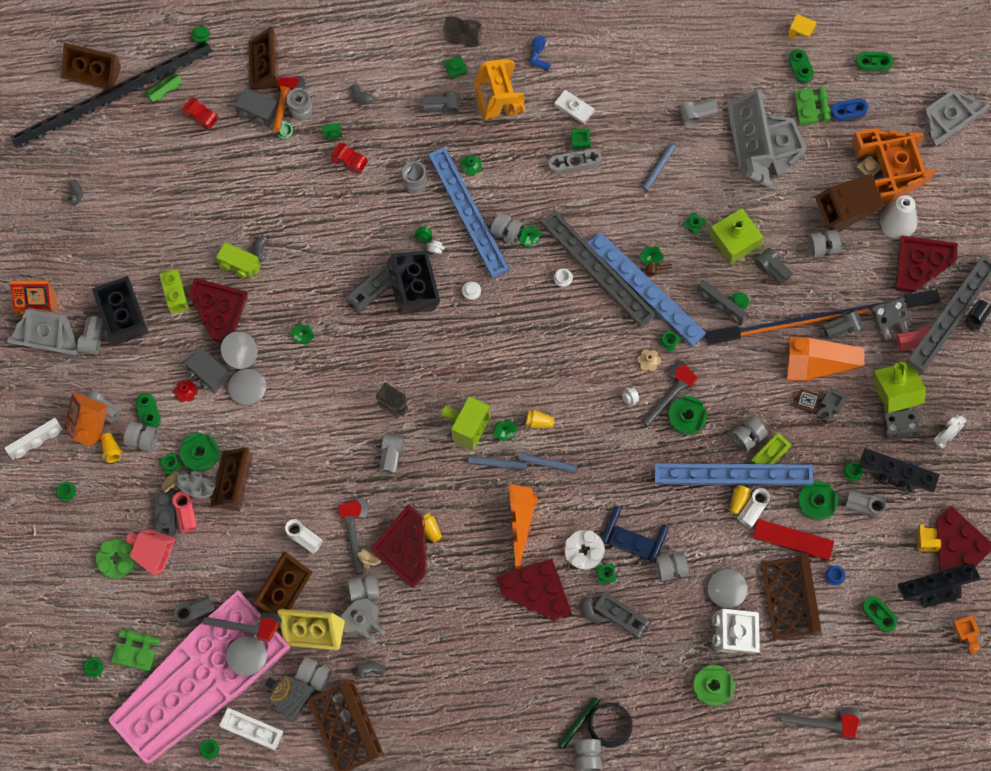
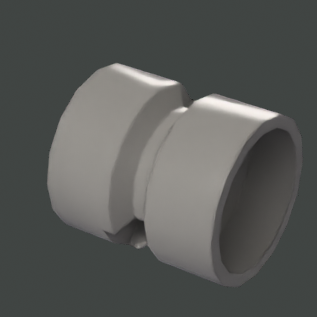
M303 88L291 90L287 95L290 115L299 121L308 119L313 112L310 94Z
M417 161L406 163L402 169L404 187L412 194L421 193L427 186L426 169L422 163Z
M500 212L491 226L490 233L499 238L503 236L505 241L515 245L521 235L520 230L525 227V224L517 219L511 220V216Z
M836 229L825 231L824 234L821 232L809 234V246L812 256H824L826 252L829 255L841 252L840 237Z
M750 416L743 422V426H738L731 432L734 442L745 452H748L755 446V441L760 442L768 435L764 425L754 416Z
M131 421L125 431L124 445L133 448L139 446L141 450L152 452L158 440L159 430L148 425L143 427V424Z
M684 551L672 553L671 557L667 554L656 556V565L661 582L672 580L673 576L677 578L689 576Z
M376 574L365 576L363 580L360 577L348 579L352 603L355 600L368 598L370 601L380 600Z
M305 657L297 671L295 680L306 685L310 684L312 688L322 692L331 677L333 669L324 664L319 666L317 661Z
M595 739L575 741V754L579 756L575 759V771H601L602 759L598 756L601 752V741Z

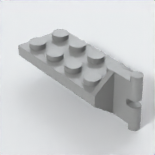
M756 89L727 103L739 172L746 173L748 178L769 188L773 182L770 180L768 168L774 161L762 93Z

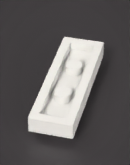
M53 418L5 447V450L13 460L21 458L30 449L41 446L43 441L56 437L63 428L57 419Z
M227 708L219 725L222 729L274 751L284 733L282 730L230 708Z

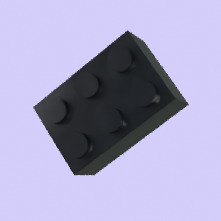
M428 251L391 254L387 262V268L399 315L435 311L440 303V297Z
M128 276L92 288L108 338L113 346L149 334L133 285Z

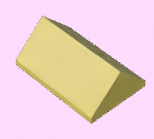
M278 610V615L282 619L281 629L283 638L289 646L339 650L345 623L344 619L333 613Z

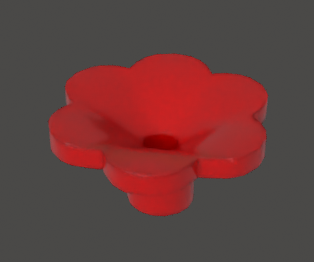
M192 380L186 382L179 381L174 389V394L180 402H191L194 400V395L198 393V388L194 386Z

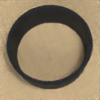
M617 703L602 704L589 717V733L593 739L601 741V746L608 748L618 747L624 744L632 733L633 723L631 716L623 706ZM614 705L626 712L629 718V728L621 739L606 741L595 733L592 723L596 711L603 706Z

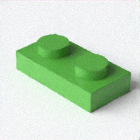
M172 73L144 94L152 102L159 101L164 97L165 93L175 90L182 80L179 75Z

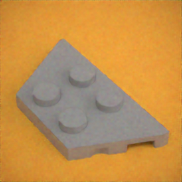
M955 89L931 104L924 112L933 146L936 147L987 112L991 106L987 103L983 105L975 101V98L966 96Z
M770 115L766 119L774 155L772 166L777 178H779L806 153L807 149L794 118H780Z
M28 308L23 314L21 321L16 325L13 334L7 340V343L72 355L79 354L67 316L62 313Z

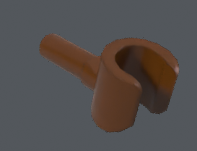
M653 262L649 263L646 268V275L655 276L657 275V270L670 269L672 264L657 265Z

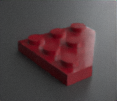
M901 236L895 290L914 293L955 264L958 243Z
M194 278L188 294L213 341L222 343L227 335L236 332L249 296L248 292Z
M408 504L370 549L411 588H415L426 576L427 559L424 517Z
M952 506L936 520L938 539H941V548L938 551L939 572L971 563L976 567L991 552V542Z
M552 558L496 577L502 597L512 600L522 607L537 612L552 621L572 615Z

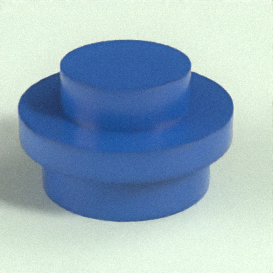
M831 566L825 573L827 582L834 586L842 584L846 576L845 571L839 566Z

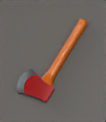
M302 76L279 77L277 87L280 90V99L273 125L274 132L280 131L288 93L295 88H305V80Z

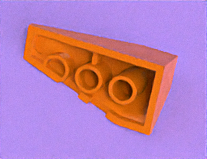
M790 337L787 345V381L807 382L814 378L827 377L830 374L863 368L865 348L813 338Z
M509 484L515 568L518 570L521 568L534 516V506H538L537 494H533V488Z

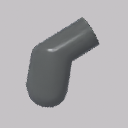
M359 84L351 85L350 88L357 103L364 105L373 103L374 97L372 94L361 92Z
M73 179L68 183L73 192L69 195L70 197H67V202L75 206L80 203L83 190L77 180Z
M261 235L252 246V254L258 257L259 262H263L266 258V254L263 253V247L269 240L264 235Z
M367 661L357 666L356 676L363 679L370 672L383 676L386 666L374 661Z

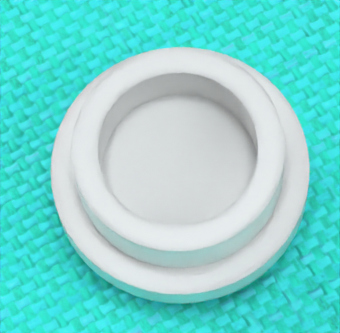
M431 240V243L426 244L428 247L427 251L441 255L445 249L442 246V242Z
M559 269L554 274V282L560 287L569 286L573 280L572 273L567 269Z
M473 281L467 282L462 288L463 296L469 300L477 299L481 294L480 285Z
M635 388L624 389L622 398L626 404L634 406L639 402V395Z

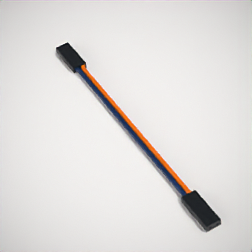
M937 289L904 296V303L907 308L940 302ZM881 303L746 328L734 326L707 331L706 338L708 345L741 339L743 335L835 319L851 309H857L859 314L872 312L869 308Z

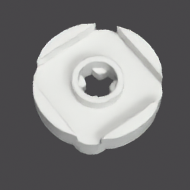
M962 415L953 417L946 425L948 429H944L934 438L935 445L942 450L946 446L947 441H951L968 420Z
M577 531L565 543L567 560L574 567L581 570H591L597 567L605 553L602 539L593 531ZM583 545L590 547L587 555L580 553Z

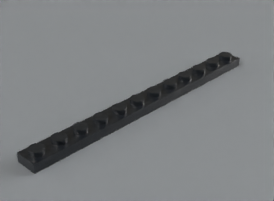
M205 41L10 136L15 147H23L33 138L39 139L50 130L60 129L62 124L66 122L76 121L80 115H88L99 106L109 105L111 100L115 98L120 99L127 96V92L140 90L144 87V84L156 82L164 74L170 75L181 66H189L197 58L203 59L207 57L208 53L212 50Z

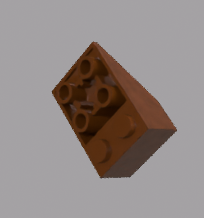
M872 174L830 187L815 196L827 229H836L838 233L885 207Z

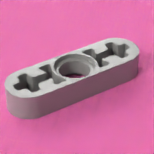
M596 149L555 155L549 160V170L553 174H563L596 168L601 164V153ZM594 156V158H596V161H592L590 157ZM572 158H578L580 160V164L572 165L570 163V160ZM564 160H567V167H565ZM555 162H558V164L560 165L559 168H556V166L554 165Z

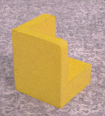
M797 14L789 29L788 38L794 40L797 33L809 38L814 33L817 22Z
M919 524L916 529L918 552H938L941 548V539L937 538V529L924 528V524Z

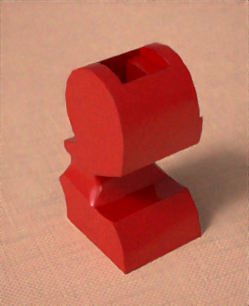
M192 96L182 108L184 117L190 119L194 116V120L198 125L207 130H210L219 119L216 113L208 109L204 104L199 103L198 99Z
M341 142L338 143L331 154L332 163L339 164L340 161H343L345 167L356 174H361L368 163V159L364 155L356 153L354 149L348 148L346 144Z

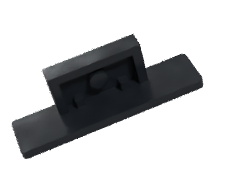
M867 448L863 450L858 465L861 468L875 472L874 479L878 480L880 484L896 486L898 490L903 492H911L915 486L933 493L940 476L938 473Z
M971 563L899 583L898 589L905 601L921 597L923 608L934 607L938 604L960 599L962 596V585L980 580V575L974 564Z

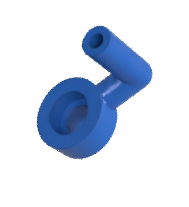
M538 35L532 41L533 53L529 62L531 65L549 71L551 64L538 59L545 47L547 37Z

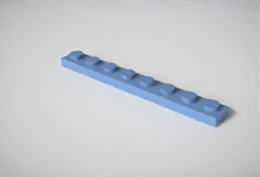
M443 147L428 154L491 278L494 279L509 272V267L446 148Z
M601 232L587 243L691 347L695 346L706 336V332Z
M655 464V484L813 486V465Z

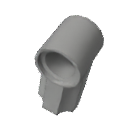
M713 98L698 103L689 101L679 106L686 126L694 125L700 119L718 114L717 103Z
M96 316L87 318L83 335L78 340V352L93 355L99 354L101 348L100 337L104 326L101 318Z
M91 389L86 397L109 405L105 420L111 424L116 422L121 410L105 400L100 393Z
M384 435L379 472L387 475L396 474L399 455L402 454L404 438Z
M850 491L846 508L878 519L884 515L887 504L882 497H871ZM878 504L881 506L882 510L875 511L873 510L872 505Z

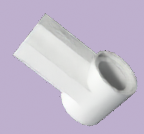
M763 488L756 489L737 519L745 526L752 528L769 502V492ZM762 495L765 498V502H757L755 496Z
M289 520L285 525V531L290 540L295 541L312 554L320 548L323 540L304 527L299 520ZM297 526L300 530L298 533L292 534L289 532L290 528Z

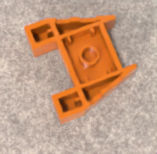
M875 128L855 132L851 143L856 158L877 154L884 178L875 180V183L885 205L894 202L900 196L912 192L932 179L936 170L935 168L925 170L917 148L924 136L923 133H897L895 130L887 132Z

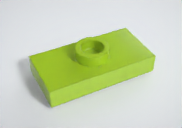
M777 432L751 461L754 464H775L792 445Z

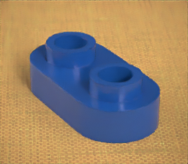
M861 98L837 102L832 107L831 115L836 121L862 118L867 114L868 103Z

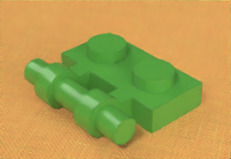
M824 86L818 88L819 94L816 95L813 93V88L794 91L799 126L817 124L818 117H823V122L831 121V108L828 107L829 96ZM820 102L821 109H816L815 103Z
M130 629L129 631L121 630L119 637L125 638L126 642L125 644L117 643L111 662L151 673L157 653L150 651L151 645L158 647L160 639L154 638L150 634H138ZM134 641L143 643V647H134Z

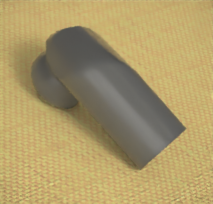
M585 597L580 603L583 617L600 625L603 616L594 612L593 599Z

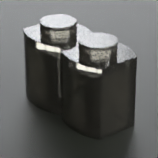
M454 16L446 17L443 27L444 39L450 43L462 42L466 46L477 47L482 37L481 24L474 20L463 21Z
M384 383L376 395L377 405L396 418L404 416L408 410L406 395L388 383Z

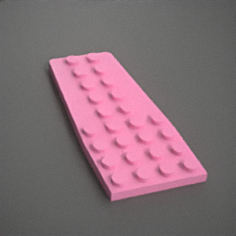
M238 590L209 617L254 625L260 620L261 614ZM202 622L109 718V722L146 764H151L250 687L291 649L289 644L277 632L274 633L270 642L261 641L267 652L265 667L254 675L240 676L230 669L227 663V651L236 639L244 636L255 637L254 634L204 625Z

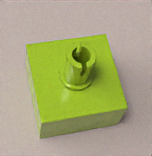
M743 208L711 226L709 235L730 265L762 246L764 238Z
M906 362L895 363L893 366L874 371V387L888 413L925 403L926 387L917 371Z
M470 396L461 412L445 405L441 417L455 422L451 429L453 442L474 451L491 419L490 406Z

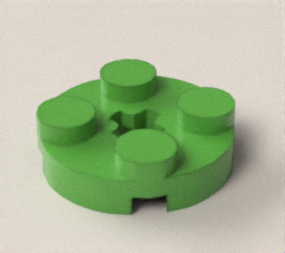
M113 539L102 543L96 556L99 570L111 579L124 578L136 566V561L130 556L133 549L132 546L121 539ZM118 554L122 559L117 561V564H114L112 557Z
M709 665L700 670L695 676L693 683L694 693L698 701L707 706H721L727 703L732 696L734 680L731 674L723 667ZM712 681L719 685V688H716L715 691L708 687V684H711Z

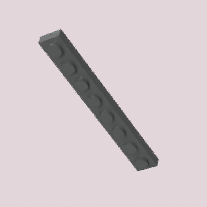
M555 210L541 221V225L640 328L644 327L656 316L650 307Z
M985 255L976 263L906 361L908 365L920 374L925 371L991 278V260Z

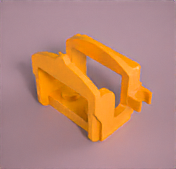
M512 60L485 61V63L479 66L474 81L477 108L484 120L499 116L502 107H504L508 116H515L520 111L522 115L524 114V93H514L510 81L515 67V63ZM489 82L493 96L489 98L486 107L480 85Z

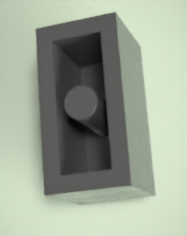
M244 88L235 104L237 114L241 118H249L256 124L270 127L278 107L277 101L247 88Z
M201 347L185 362L188 375L193 379L197 377L201 381L200 385L207 391L210 389L216 393L230 378L229 372Z

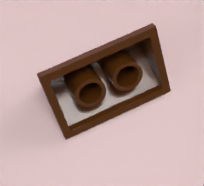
M269 27L249 41L250 89L252 90L278 88L277 39L273 27Z
M64 43L61 78L106 89L115 85L121 69L116 54Z
M244 447L223 451L210 506L240 512L253 457L249 448Z
M283 552L254 599V606L265 614L275 613L278 615L279 609L290 610L313 572L287 552Z

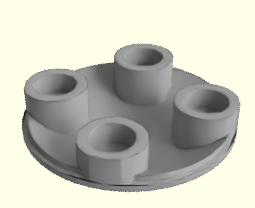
M244 332L230 333L222 341L221 359L233 368L246 369L257 358V345L254 339Z
M243 369L231 377L228 391L232 400L239 404H258L265 394L266 381L260 372L254 369Z
M192 471L191 474L178 475L176 480L177 487L192 497L208 498L214 492L215 485L202 478V474L197 471Z
M720 570L709 580L708 594L710 600L722 608L738 607L747 596V583L744 577L734 570Z
M251 636L240 637L229 646L227 663L230 669L237 675L251 676L265 667L267 659L266 648L257 638Z

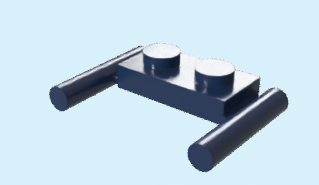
M614 506L601 538L603 543L656 563V556L660 553L669 526L662 524L657 539L654 542L652 539L619 526L615 527L622 508Z

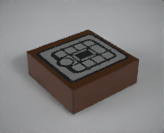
M801 389L795 408L814 414L820 394Z

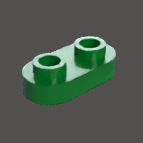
M801 49L793 50L789 55V64L797 82L807 84L811 82L814 75L809 58L805 51Z
M861 52L856 59V66L861 71L886 72L891 69L893 64V57L886 52Z
M150 393L140 394L136 399V407L143 427L148 425L158 428L161 424V418L154 397ZM143 400H148L146 404H142ZM148 417H153L152 421H147Z
M871 596L864 601L862 606L864 614L880 631L889 633L896 628L898 623L897 617L881 599ZM869 605H874L876 610L871 611ZM883 620L889 621L890 625L885 626Z

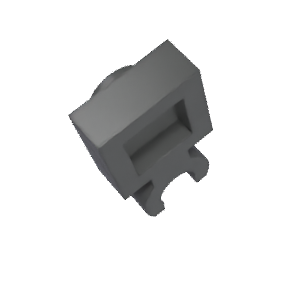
M830 387L821 402V406L825 408L819 410L817 418L819 419L822 414H826L828 416L826 423L828 424L833 417L832 412L838 414L848 396Z

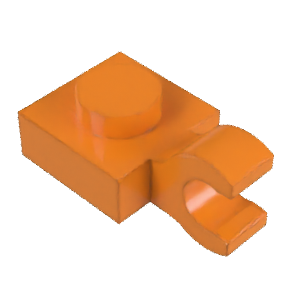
M973 615L954 621L953 626L960 642L966 640L970 654L978 652L981 648L976 637L980 635V631Z

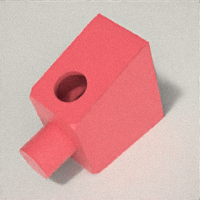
M147 529L139 532L138 535L133 532L129 533L126 543L133 546L130 554L131 558L152 575H156L164 571L176 538Z

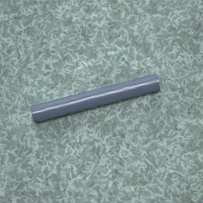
M669 144L642 186L644 191H649L676 148L673 144Z
M520 453L519 461L574 473L577 470V465Z
M469 456L468 460L469 464L525 471L527 468V463L475 456Z

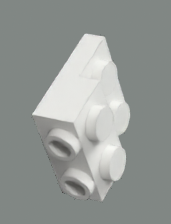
M721 609L715 612L712 624L716 626V634L713 636L712 643L716 646L717 652H745L754 654L760 652L759 613Z

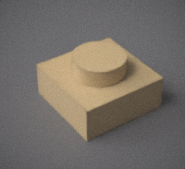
M870 155L856 167V171L862 176L872 174L873 178L882 171L880 164Z

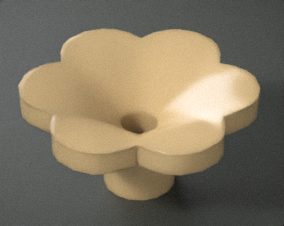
M645 349L638 356L637 362L643 371L649 370L654 372L657 370V366L661 364V358L658 357L657 351Z
M177 471L165 479L161 486L164 492L169 491L171 488L175 491L179 490L176 485L179 475Z
M363 549L357 553V557L363 563L362 566L366 569H369L370 565L376 566L377 563L381 562V559L374 552Z

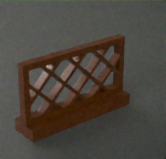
M809 554L761 562L774 641L822 635ZM798 562L799 569L794 575L785 570L789 563ZM776 566L780 571L773 578L767 574L766 567ZM782 572L792 577L786 586L777 581ZM794 580L802 585V589L798 594L788 589ZM774 583L783 588L778 597L770 593V588ZM786 591L795 597L789 606L780 600ZM797 599L805 604L801 614L791 608ZM778 602L787 608L781 617L773 612V608ZM789 610L798 616L793 625L783 620ZM800 619L808 623L809 631L800 632L795 628ZM780 622L790 627L786 634L777 635L776 628Z
M354 680L344 681L338 686L307 700L336 771H350L384 756ZM339 690L343 696L341 704L332 701L334 693ZM321 699L327 702L324 712L317 710L315 701ZM330 704L339 707L336 718L327 714ZM343 709L349 711L351 715L349 723L340 720ZM326 717L334 720L331 731L324 727ZM338 722L347 726L344 736L335 733ZM351 728L357 730L359 734L356 742L347 738ZM333 736L342 739L339 750L332 747ZM346 741L355 745L352 755L342 752ZM358 747L365 749L367 758L361 760L355 757ZM341 755L350 758L348 766L344 769H341L339 764Z

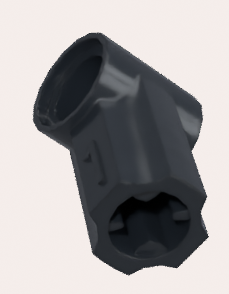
M983 300L976 302L967 314L965 320L967 328L973 331L979 330L982 327L986 318L991 313L990 304Z

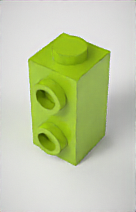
M224 242L216 256L220 268L225 271H234L241 278L247 277L252 279L254 274H258L261 267L257 256Z
M169 269L159 274L171 314L189 310L178 269Z

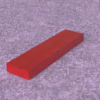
M761 519L757 520L752 537L755 540L803 554L808 553L810 556L827 561L830 560L834 545L833 540Z

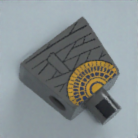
M283 676L280 682L270 677L264 685L266 689L272 692L268 698L269 701L293 724L307 706V700L311 699L316 693L311 686L288 676Z

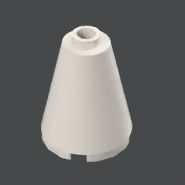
M907 195L900 196L881 213V229L888 237L900 239L901 236L910 237L915 232L917 213L915 201L912 197Z

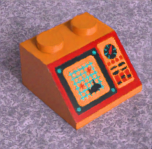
M48 280L10 281L13 309L18 316L22 317L28 308L56 312L57 294Z
M73 392L64 426L71 438L89 447L101 439L109 405Z

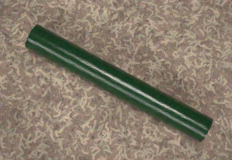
M593 697L557 744L559 747L564 749L600 703L597 697Z

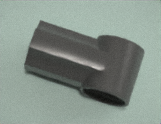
M447 91L443 95H424V112H443L447 115L459 113V93Z
M767 248L754 260L756 266L762 272H767L780 285L786 283L793 274L780 261L778 254L772 248Z
M857 309L848 310L842 313L840 317L822 324L829 340L847 332H856L864 327Z
M209 595L188 604H179L174 609V617L181 626H188L194 620L211 614L215 610ZM181 612H189L186 618H179Z

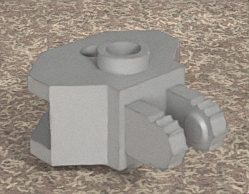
M368 598L355 600L341 616L345 620L343 631L350 637L363 635L375 645L378 641L370 633L375 628L379 634L384 635L386 633L377 621L379 608Z

